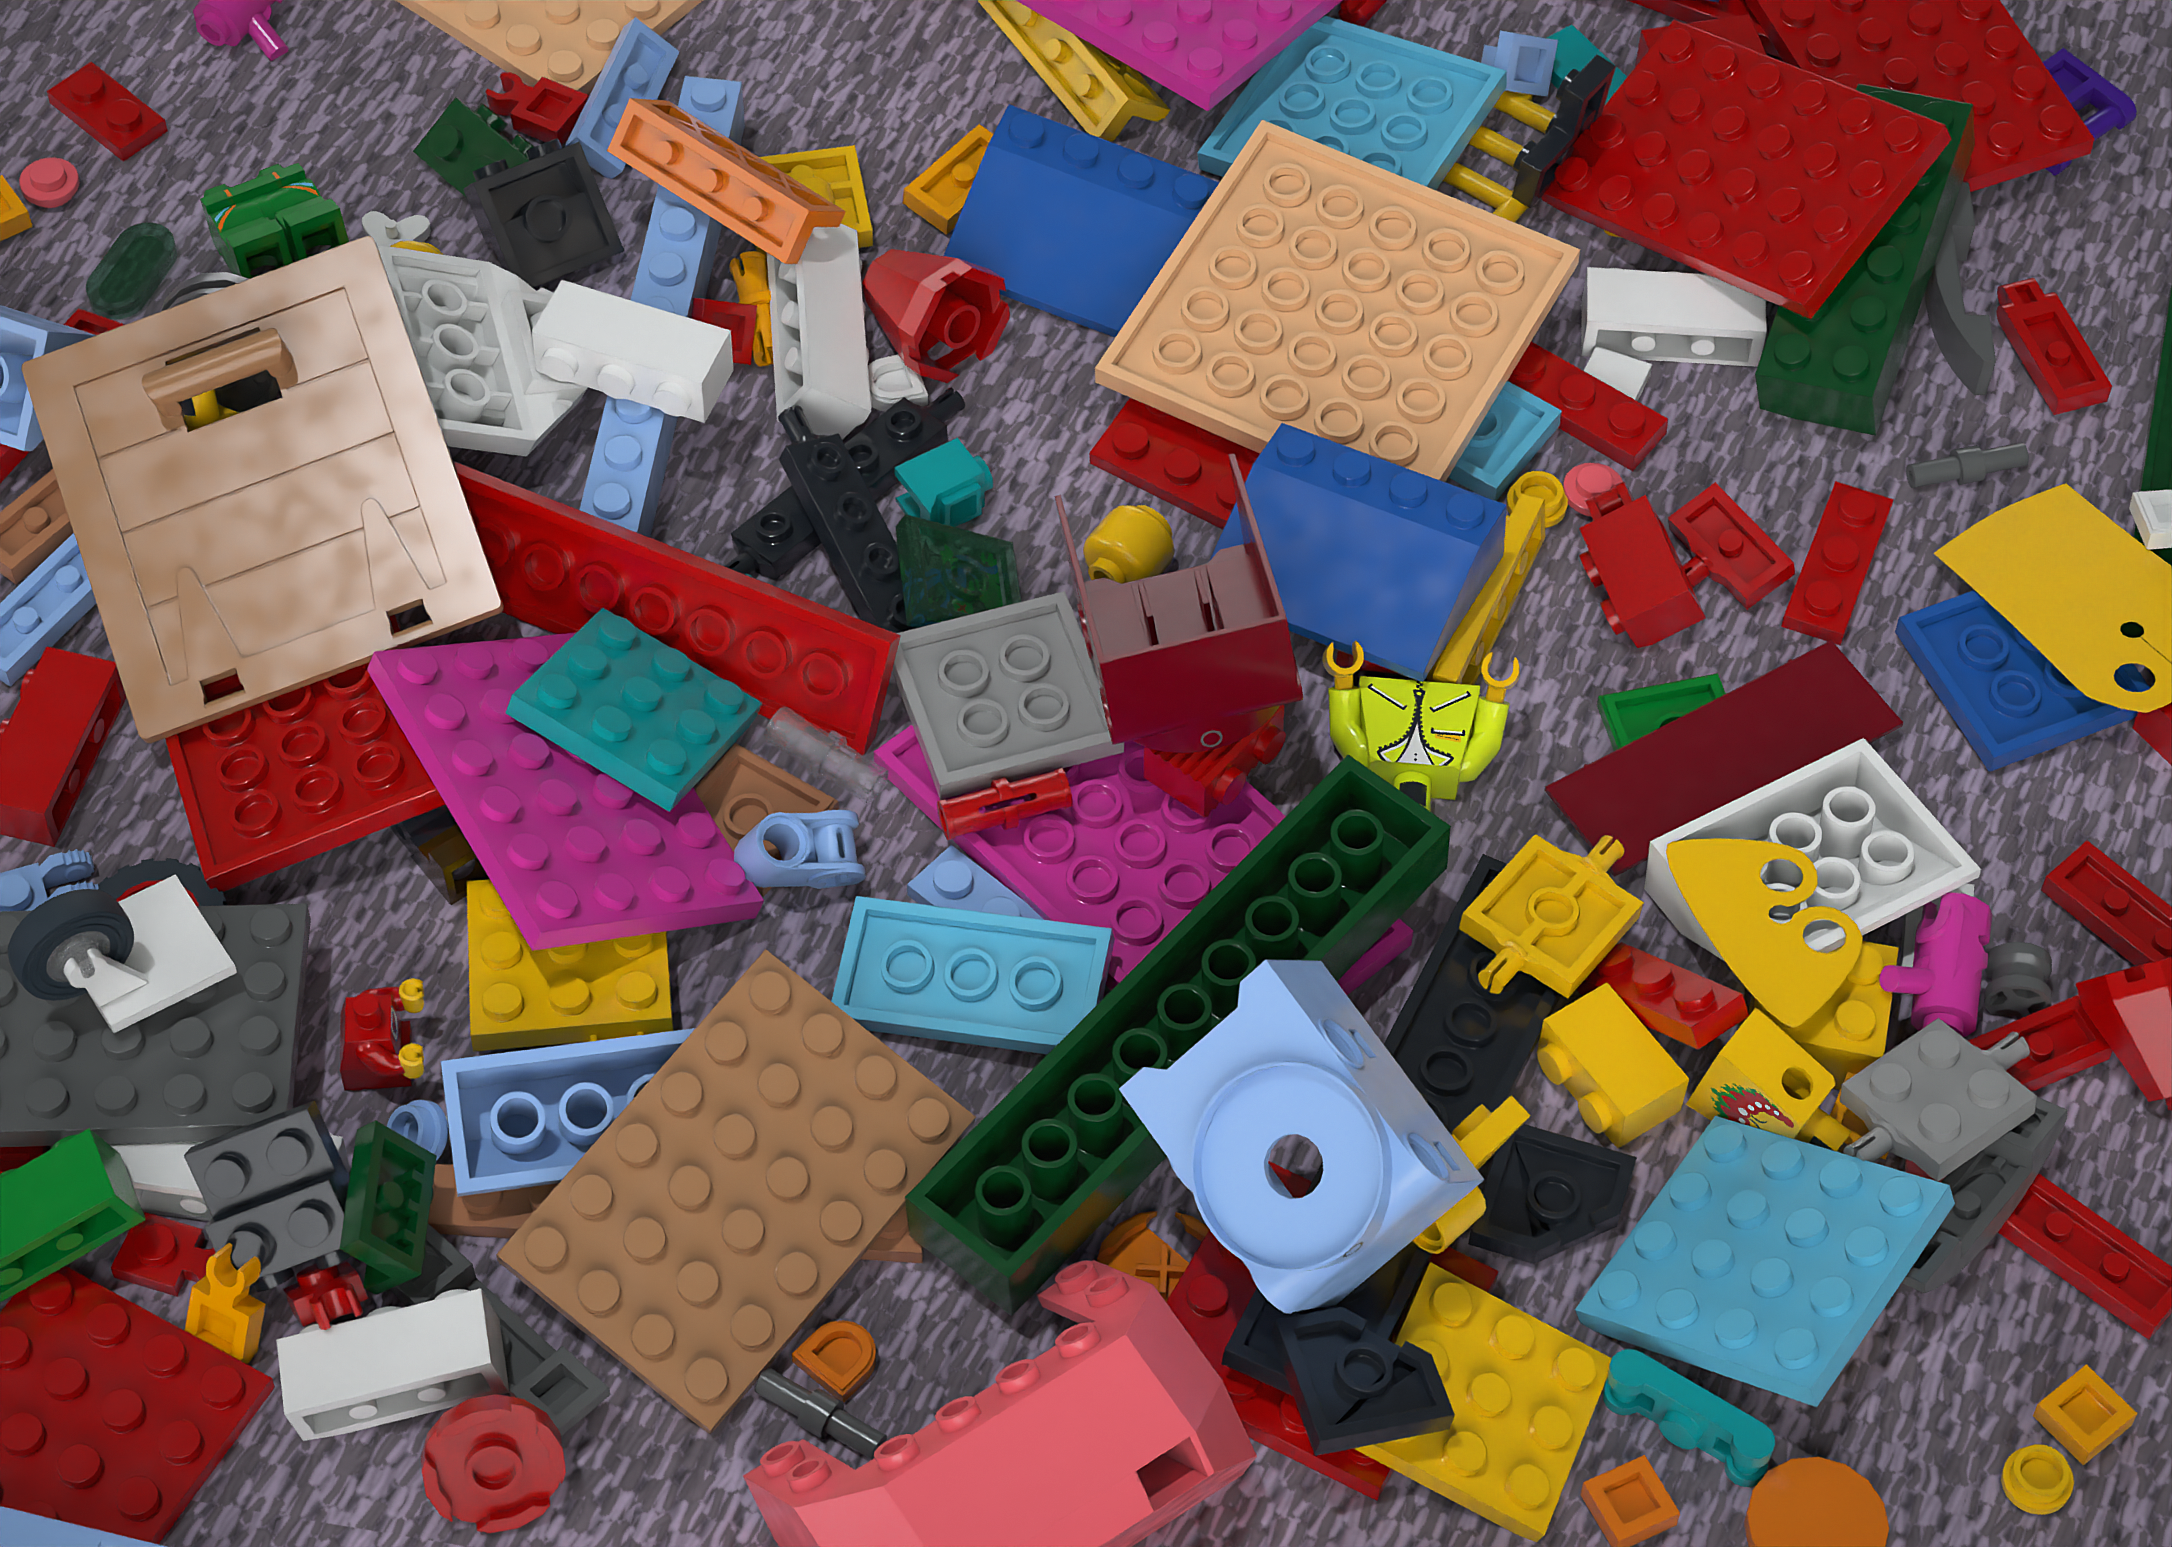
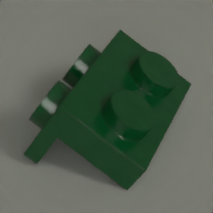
M455 97L413 152L466 197L463 189L476 182L473 171L502 159L506 160L509 169L528 162L529 159L525 151L535 146L519 134L512 141L502 132L508 126V123L483 103H480L473 110Z

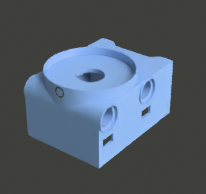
M1265 960L1240 982L1238 1008L1167 1070L1143 1067L1119 1088L1120 1092L1168 1157L1170 1165L1178 1178L1193 1192L1198 1209L1210 1231L1226 1249L1244 1262L1260 1292L1271 1304L1284 1313L1291 1314L1295 1311L1336 1305L1484 1181V1178L1321 961ZM1291 1134H1298L1309 1138L1318 1147L1323 1159V1174L1319 1185L1312 1193L1303 1198H1293L1268 1164L1273 1147L1279 1140Z

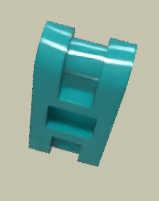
M1624 1349L1612 1357L1607 1373L1608 1379L1603 1389V1401L1609 1410L1619 1415H1631L1638 1412L1657 1423L1662 1435L1674 1445L1687 1450L1698 1447L1724 1463L1727 1477L1736 1485L1752 1487L1759 1483L1766 1474L1768 1461L1775 1447V1436L1767 1425L1640 1351Z

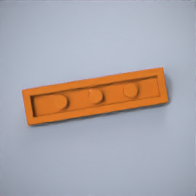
M630 98L607 149L612 155L784 264H798L814 227H839L846 212L670 101Z

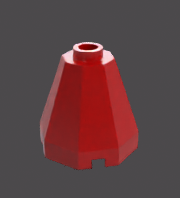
M890 249L872 261L862 282L866 303L905 366L921 376L944 383H949L959 376V374L950 369L973 353L979 361L992 354L1010 318L1008 303L1000 299L999 289L1006 291L1004 278L988 268L958 258ZM939 341L954 349L935 361L927 354V351Z
M2172 956L2075 983L2084 1011L2149 1102L2165 1099L2168 1111L2172 1110Z

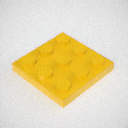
M491 880L467 881L470 1036L473 1052L590 1041V1035H597V1041L637 1036V1032H643L645 1035L673 1031L667 931L532 951Z
M1430 1262L1421 1275L1391 1342L1402 1347L1404 1342L1408 1341L1432 1354L1455 1414L1449 1430L1353 1449L1514 1534L1538 1542L1547 1531L1607 1379L1612 1358Z

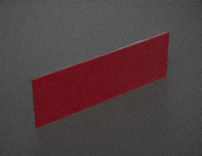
M1830 640L1793 660L1789 659L1787 663L1614 752L1590 764H1584L1582 768L1545 786L1544 791L1591 849L1605 835L1613 837L1611 845L1616 839L1622 844L1624 848L1623 856L1609 869L1612 875L1616 877L1648 860L1650 841L1862 738L1870 744L1902 727L1903 721L1834 642Z

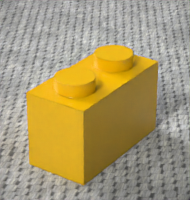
M1607 982L1543 1020L1537 1048V1058L1541 1069L1551 1082L1556 1085L1562 1083L1578 1101L1579 1112L1588 1127L1598 1134L1604 1132L1617 1149L1681 1111L1689 1077Z

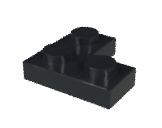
M1596 54L1580 72L1573 69L1566 75L1556 93V99L1561 102L1559 110L1548 124L1545 136L1538 143L1533 140L1529 141L1520 151L1514 162L1513 170L1518 175L1511 197L1531 208L1544 195L1545 191L1556 179L1555 171L1558 165L1561 166L1567 158L1571 157L1574 151V146L1572 145L1584 130H1590L1592 123L1596 122L1602 115L1616 68L1614 64Z

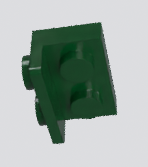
M376 1120L357 1129L339 1249L366 1263L364 1289L378 1295L421 1275L422 1264L426 1255L425 1241L429 1210L434 1194L433 1180L437 1156Z

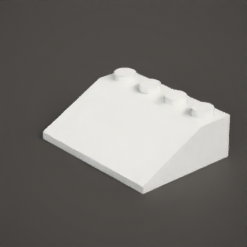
M1862 738L1650 841L1644 889L1681 934L1724 961L1693 915L1671 873L1666 849L1667 844L1673 841L1713 838L1746 839L1788 845L1802 851L1814 864L1817 871L1818 885L1814 893L1801 903L1791 907L1782 905L1772 907L1769 911L1770 919L1782 924L1789 922L1794 913L1808 907H1831L1847 914L1857 924L1862 936L1978 878L1981 869L1872 746ZM1771 860L1761 869L1760 876L1763 883L1775 891H1793L1800 886L1803 880L1801 869L1789 860ZM1820 919L1812 921L1803 930L1805 943L1817 952L1829 953L1843 946L1846 941L1843 928L1831 920Z

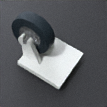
M176 875L119 902L109 894L95 889L74 890L55 896L36 907L20 922L8 944L10 966L21 985L31 995L43 1000L59 1001L88 993L113 1033L237 973L235 964Z

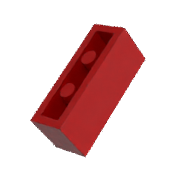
M46 646L36 668H31L26 672L21 684L20 700L11 718H5L0 724V835L55 847L127 698L114 661Z

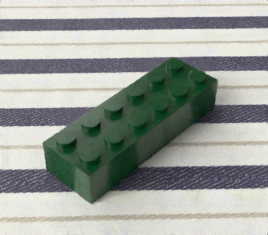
M1858 84L1857 91L1945 124L1952 140L1811 319L1781 306L1778 307L1755 372L1759 407L1762 410L1797 420L1876 436L1975 147L1973 104Z

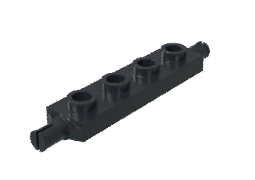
M948 388L928 406L914 404L904 397L845 443L874 501L899 482L895 476L896 466L949 442L947 425L944 423L965 408L964 399L958 391L954 392L953 388ZM793 486L786 489L731 533L733 548L738 556L724 567L742 574H749L750 576L758 573L761 576L777 579L822 543Z
M797 405L794 409L792 407L785 409L778 416V420L782 423L791 444L785 446L779 461L861 620L893 633L927 626L925 624L926 620H923L922 617L916 619L911 611L908 581H910V577L914 576L910 572L899 547L839 433L829 436L814 434L801 406ZM915 578L911 579L910 585H918ZM919 588L910 589L911 603L914 602L916 596L921 591ZM920 601L913 609L917 617L921 616ZM923 603V614H922V616L924 617L929 611H931V609H929L928 611H924V603ZM934 614L928 617L927 624L938 623Z

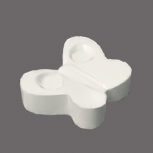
M376 211L368 212L362 217V227L365 236H371L377 245L391 246L399 241L424 242L431 233L430 222L423 215H414L399 222Z

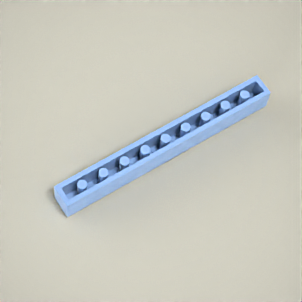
M685 76L678 107L741 145L745 127L742 82ZM660 184L658 185L631 301L691 318L693 298L705 299L722 224ZM607 395L579 510L650 537L678 417L668 415L660 409L628 399H616Z

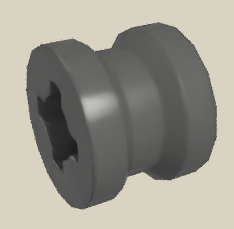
M2025 942L2003 943L1987 952L1988 965L1985 972L1987 977L1991 979L1984 992V1004L1987 1011L1996 1016L2023 1018L2051 1006L2052 993L2049 986L2045 984V981L2050 978L2052 972L2050 953L2040 946Z

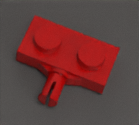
M1716 482L1668 517L1669 530L1690 550L1692 559L1682 566L1692 588L1709 577L1713 581L1722 584L1748 610L1795 575L1794 562Z

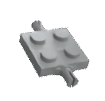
M1937 1018L1842 1083L1840 1102L1862 1119L1869 1130L1867 1134L1857 1141L1847 1145L1844 1148V1154L1859 1158L1862 1161L1875 1162L1888 1152L1894 1153L1897 1156L1914 1162L1938 1182L2034 1114L2037 1096L2006 1072L2008 1068L2018 1061L2029 1056L2030 1048L2023 1037L2018 1040L2019 1034L2017 1032H2011L1990 1049L1981 1050L1973 1046L1941 1019Z

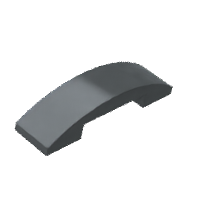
M1962 182L1925 291V301L1934 337L1949 366L1974 395H1986L1996 363L1989 315H1965L1957 261H1966L1975 229V220L1969 182Z
M2037 1097L2035 1112L2032 1116L1943 1179L1941 1183L1950 1185L1955 1204L1902 1281L1903 1284L1922 1293L1935 1290L1957 1275L1984 1249L2010 1217L2035 1180L2067 1120V1109Z
M428 1224L425 1241L426 1255L422 1264L421 1275L390 1290L405 1307L432 1301L446 1291L456 1289L472 1291L481 1288L500 1321L509 1393L502 1395L525 1399L545 1411L560 1431L561 1436L564 1435L611 1395L609 1387L564 1346H561L556 1351L482 1284L476 1278L473 1264Z

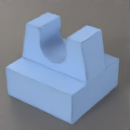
M1500 30L1497 47L1484 45L1481 63L1506 70V91L1547 97L1558 40Z

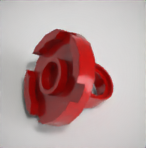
M499 1394L470 1398L444 1412L427 1432L421 1453V1470L425 1494L438 1513L451 1522L453 1521V1515L461 1521L476 1523V1530L486 1533L518 1529L543 1515L550 1506L551 1495L558 1488L560 1481L563 1483L566 1473L561 1433L548 1414L525 1399Z

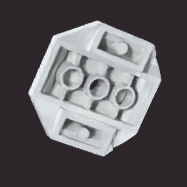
M377 245L447 446L527 457L580 402L588 388L572 382H560L546 374L536 372L531 331L554 293L545 288H540L536 291L517 275L490 262Z

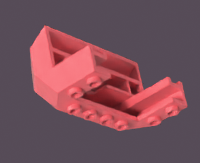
M1086 1260L1064 1268L1056 1275L1055 1284L1037 1294L1042 1307L1079 1323L1063 1331L1055 1340L1056 1346L1035 1359H1024L1008 1365L997 1374L995 1378L996 1383L974 1397H961L947 1403L937 1411L935 1421L912 1435H899L884 1442L875 1450V1458L856 1470L802 1439L798 1442H784L773 1447L761 1457V1465L746 1473L743 1477L779 1547H1132L1242 1476L1257 1455L1222 1379L1154 1285L1095 1260Z

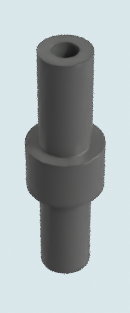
M2023 442L1981 450L1979 446L1974 445L1953 449L1949 457L1908 464L1906 476L1911 488L1957 480L1959 485L1983 481L1987 473L2027 466L2029 455L2027 447Z
M767 1368L756 1383V1393L797 1416V1424L821 1439H824L828 1434L871 1460L875 1458V1450L887 1441V1435L843 1410L844 1402L820 1388L811 1392L771 1368Z

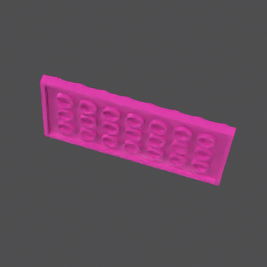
M910 725L874 751V766L942 830L937 811V801L940 798L914 728ZM1134 741L1124 742L1123 753L1063 768L1072 793V807L1060 808L1021 819L1017 828L1006 831L999 825L956 836L955 839H952L981 868L1023 899L1044 920L1112 928L1115 942L1106 986L1110 990H1113L1286 817L1246 781L1243 789L1232 803L1224 806L1219 802L1217 808L1212 809L1209 816L1204 818L1144 778L1145 746ZM965 794L958 795V796H954V797H950V798H947V799H945V800H949V799H952V798L960 797V796H963V795H965ZM1024 795L980 807L979 812L985 813L1026 802L1031 797L1030 795ZM1398 918L1337 981L1345 994H1350L1412 945L1413 930Z

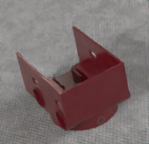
M1235 453L1229 455L1244 544L1221 549L1207 564L1123 584L1104 577L1084 582L1061 495L1054 496L1073 586L1078 601L1077 609L1088 655L1090 659L1093 658L1099 680V691L1112 745L1134 741L1142 746L1165 752L1192 753L1212 750L1237 742L1250 735L1265 724L1280 705L1303 700V691L1292 650L1287 617Z

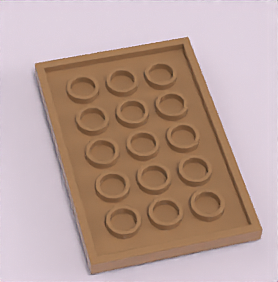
M765 949L496 1254L497 1261L686 1417L711 1434L906 1205L905 1196L971 1129L975 1123L976 1116Z

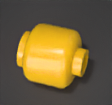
M1120 505L1110 511L1087 537L1083 547L1085 562L1089 567L1088 574L1090 579L1094 580L1104 577L1123 584L1161 575L1171 564L1175 553L1172 529L1167 520L1156 510L1145 505Z

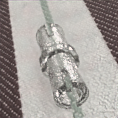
M787 706L780 708L766 727L768 732L764 734V740L767 743L772 744L781 751H785L807 766V773L820 781L823 778L828 779L847 790L866 805H870L888 784V769L867 759L848 746L847 739L836 731L827 733L821 728L819 729Z

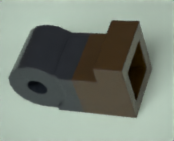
M446 804L390 826L394 834L412 854L410 857L450 905L467 896V881L490 879ZM474 860V869L468 876L459 880H453V871Z

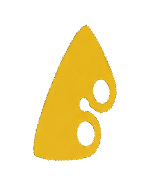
M1713 838L1673 841L1667 844L1666 855L1668 864L1677 886L1698 923L1729 968L1767 1012L1789 1027L1795 1028L1802 1025L1831 998L1843 983L1862 950L1863 939L1857 924L1847 914L1831 907H1808L1794 913L1789 922L1782 924L1770 919L1769 911L1772 907L1778 905L1791 907L1805 901L1814 893L1818 880L1813 862L1800 850L1788 845L1768 841ZM1771 860H1789L1801 869L1803 880L1800 886L1793 891H1775L1763 883L1760 876L1761 869ZM1820 919L1831 920L1843 928L1846 941L1842 948L1835 952H1817L1805 943L1803 930L1812 921Z

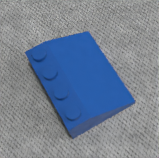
M1009 104L987 146L943 256L958 258L988 268L1003 277L1006 291L999 289L1000 295L1116 337L1220 182Z
M1281 423L1262 450L1244 483L1284 607L1289 631L1327 646L1333 642L1335 649L1353 655L1352 643L1357 641L1363 648L1364 660L1421 682L1424 681L1504 555L1506 504ZM1237 501L1210 560L1221 549L1244 544Z

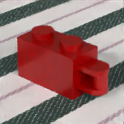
M1623 481L1617 484L1616 487L1585 500L1594 521L1579 528L1588 548V551L1580 554L1579 557L1594 587L1597 588L1604 584L1609 598L1600 602V605L1616 636L1626 631L1635 646L1641 648L1653 645L1706 619L1667 530L1646 495L1634 500L1627 484Z

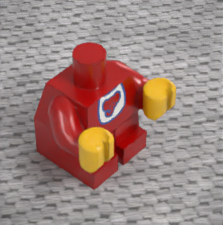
M411 978L402 982L400 987L372 988L362 991L356 997L345 998L340 1014V1074L344 1091L412 1086V1079L420 1078L423 1075V1047L412 1043L410 1021H401L400 1011L406 1010L409 1013H419L423 1009V981Z

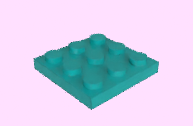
M602 608L512 694L505 713L670 812L749 728L757 717L762 702L742 691L736 684L718 677L688 659L681 651L668 647L636 628L629 620L616 616Z

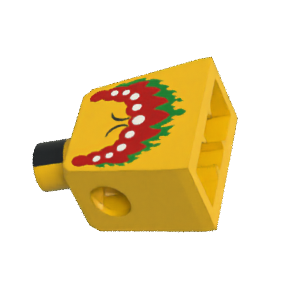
M1757 1008L1752 1011L1719 1052L1686 1103L1687 1106L1711 1121L1715 1116L1836 1152L1851 1134L1849 1129L1820 1108L1836 1085L1834 1076Z

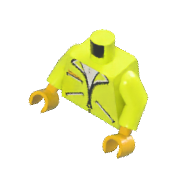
M1357 641L1352 643L1354 661L1350 668H1341L1335 664L1333 660V642L1324 651L1323 665L1326 671L1334 676L1335 686L1328 689L1331 741L1343 759L1350 755L1427 810L1431 811V798L1455 800L1460 782L1475 780L1498 754L1510 706L1509 702L1504 701L1506 690L1511 689L1520 677V666L1516 657H1514L1513 672L1504 681H1497L1489 675L1493 652H1490L1484 658L1481 672L1488 687L1486 696L1479 697L1480 686L1360 676L1359 687L1353 686V674L1360 669L1364 660V652L1361 645Z

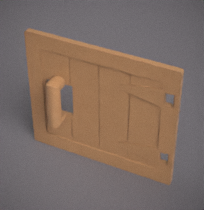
M365 236L25 361L22 364L21 370L138 734L145 743H154L371 661L374 651L406 649L495 616L503 611L504 605L389 277L378 246L371 236ZM268 370L270 375L277 379L282 398L189 432L180 404L181 401ZM424 604L431 620L394 633L390 616ZM238 674L240 683L244 686L243 690L208 702L204 685Z

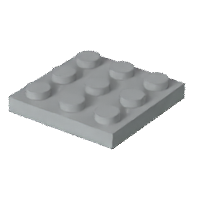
M1065 591L896 633L901 635L892 672L940 800L991 787L992 780L1003 777L1008 782L1054 771V769L1066 768L1124 752V743L1112 745L1101 701L1100 684L1093 659L1089 658L1085 639Z

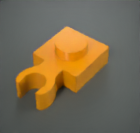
M228 1243L208 1259L206 1264L207 1275L191 1288L185 1331L248 1365L258 1350L266 1306L265 1303L249 1295L250 1286L260 1276L261 1263L259 1258L254 1256L237 1271L230 1260L233 1245Z

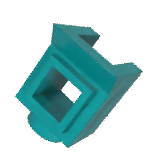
M958 438L895 467V476L908 491L896 497V503L921 536L932 542L939 528L942 527L946 532L981 515L982 508L985 507V492L992 489L994 485L992 474L985 461L978 455L973 457ZM925 540V541L928 543V545L931 547L933 543H931V542L928 541V540Z

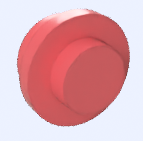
M43 158L29 164L23 170L19 184L23 196L30 203L43 208H55L64 205L75 195L79 188V177L76 168L70 162L61 158Z
M1584 463L1575 466L1567 473L1563 489L1570 507L1582 515L1591 516L1585 500L1616 487L1623 480L1615 470L1606 465Z

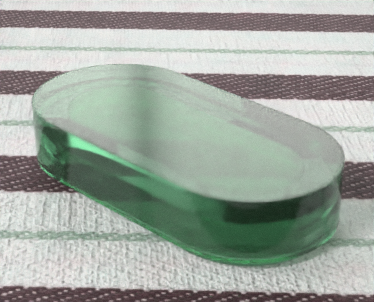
M145 222L130 226L119 235L86 282L88 301L91 309L97 315L108 319H123L136 314L145 306L177 259L174 236L168 228L157 223Z

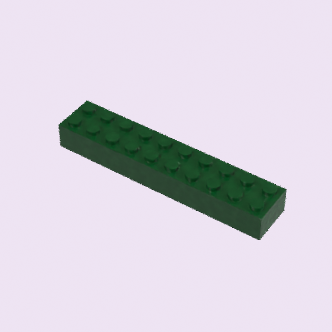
M1347 755L905 1196L909 1236L1005 1312L1013 1316L1167 1157L1119 1088L1143 1067L1167 1070L1238 1008L1240 982L1265 960L1321 961L1337 982L1447 869L1451 826L1356 759Z

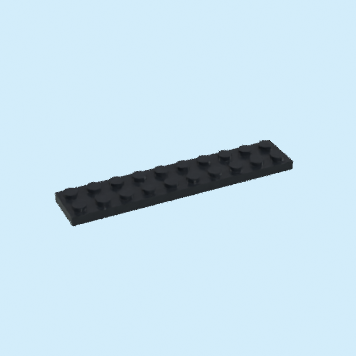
M1482 854L1383 1044L1451 1135L1453 1134L1452 1131L1481 1104L1492 1113L1512 1095L1540 1038L1543 1020L1552 1014L1561 994L1538 979L1522 971H1518L1504 986L1501 993L1498 994L1490 992L1492 983L1487 989L1483 988L1480 984L1478 974L1496 957V953L1461 931L1459 926L1463 912L1507 865V863ZM1323 1161L1305 1196L1312 1193L1319 1185L1323 1174ZM1411 1241L1336 1305L1295 1311L1291 1314L1277 1309L1257 1287L1224 1349L1221 1364L1293 1396L1271 1336L1275 1319L1344 1307L1368 1320L1365 1328L1390 1341L1433 1253L1425 1251Z

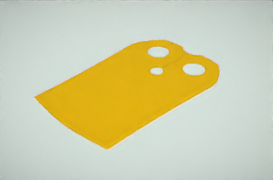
M2064 483L1994 512L1934 552L1942 562L1994 607L2087 697L2114 707L2143 713L2151 712L2172 703V566L2150 549L2147 550L2142 543L2103 514L2068 484ZM2135 622L2143 627L2144 634L2141 637L2129 638L2122 634L2120 627L2124 623ZM2139 664L2152 671L2155 676V683L2149 690L2131 692L2121 688L2115 682L2114 673L2122 665Z

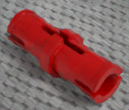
M1063 768L1010 783L1003 777L992 780L991 788L949 800L942 799L937 801L940 824L947 840L999 825L1006 831L1017 828L1021 819L1073 806L1070 785ZM1024 795H1030L1031 797L1026 802L985 813L979 812V808Z

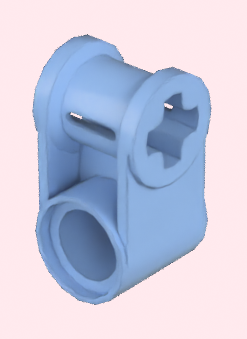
M827 810L817 813L778 812L770 814L739 840L734 851V862L739 864L744 870L745 879L753 882L755 886L763 888L810 886L821 889L854 885L863 881L866 877L865 867L857 863L853 830L859 825L858 815L850 810ZM763 840L773 843L778 848L781 860H776L768 854Z

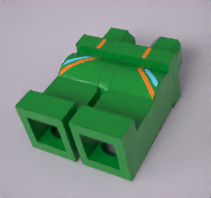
M299 163L285 168L280 164L260 170L255 179L233 187L221 184L205 190L204 197L200 198L217 251L232 274L251 279L259 276L251 275L250 272L261 266L273 265L276 266L273 269L275 270L316 255L306 254V250L314 246L329 245L331 246L327 249L329 250L349 242L339 206L332 198L327 200L322 198L310 178H306L305 171Z

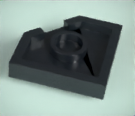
M1522 1124L1495 1153L1483 1190L1486 1209L1484 1214L1473 1223L1468 1245L1535 1264L1617 1227L1637 1157Z
M1344 1307L1275 1319L1271 1333L1315 1456L1449 1430L1455 1414L1432 1354L1408 1341H1405L1403 1346L1400 1347L1365 1328L1368 1320Z

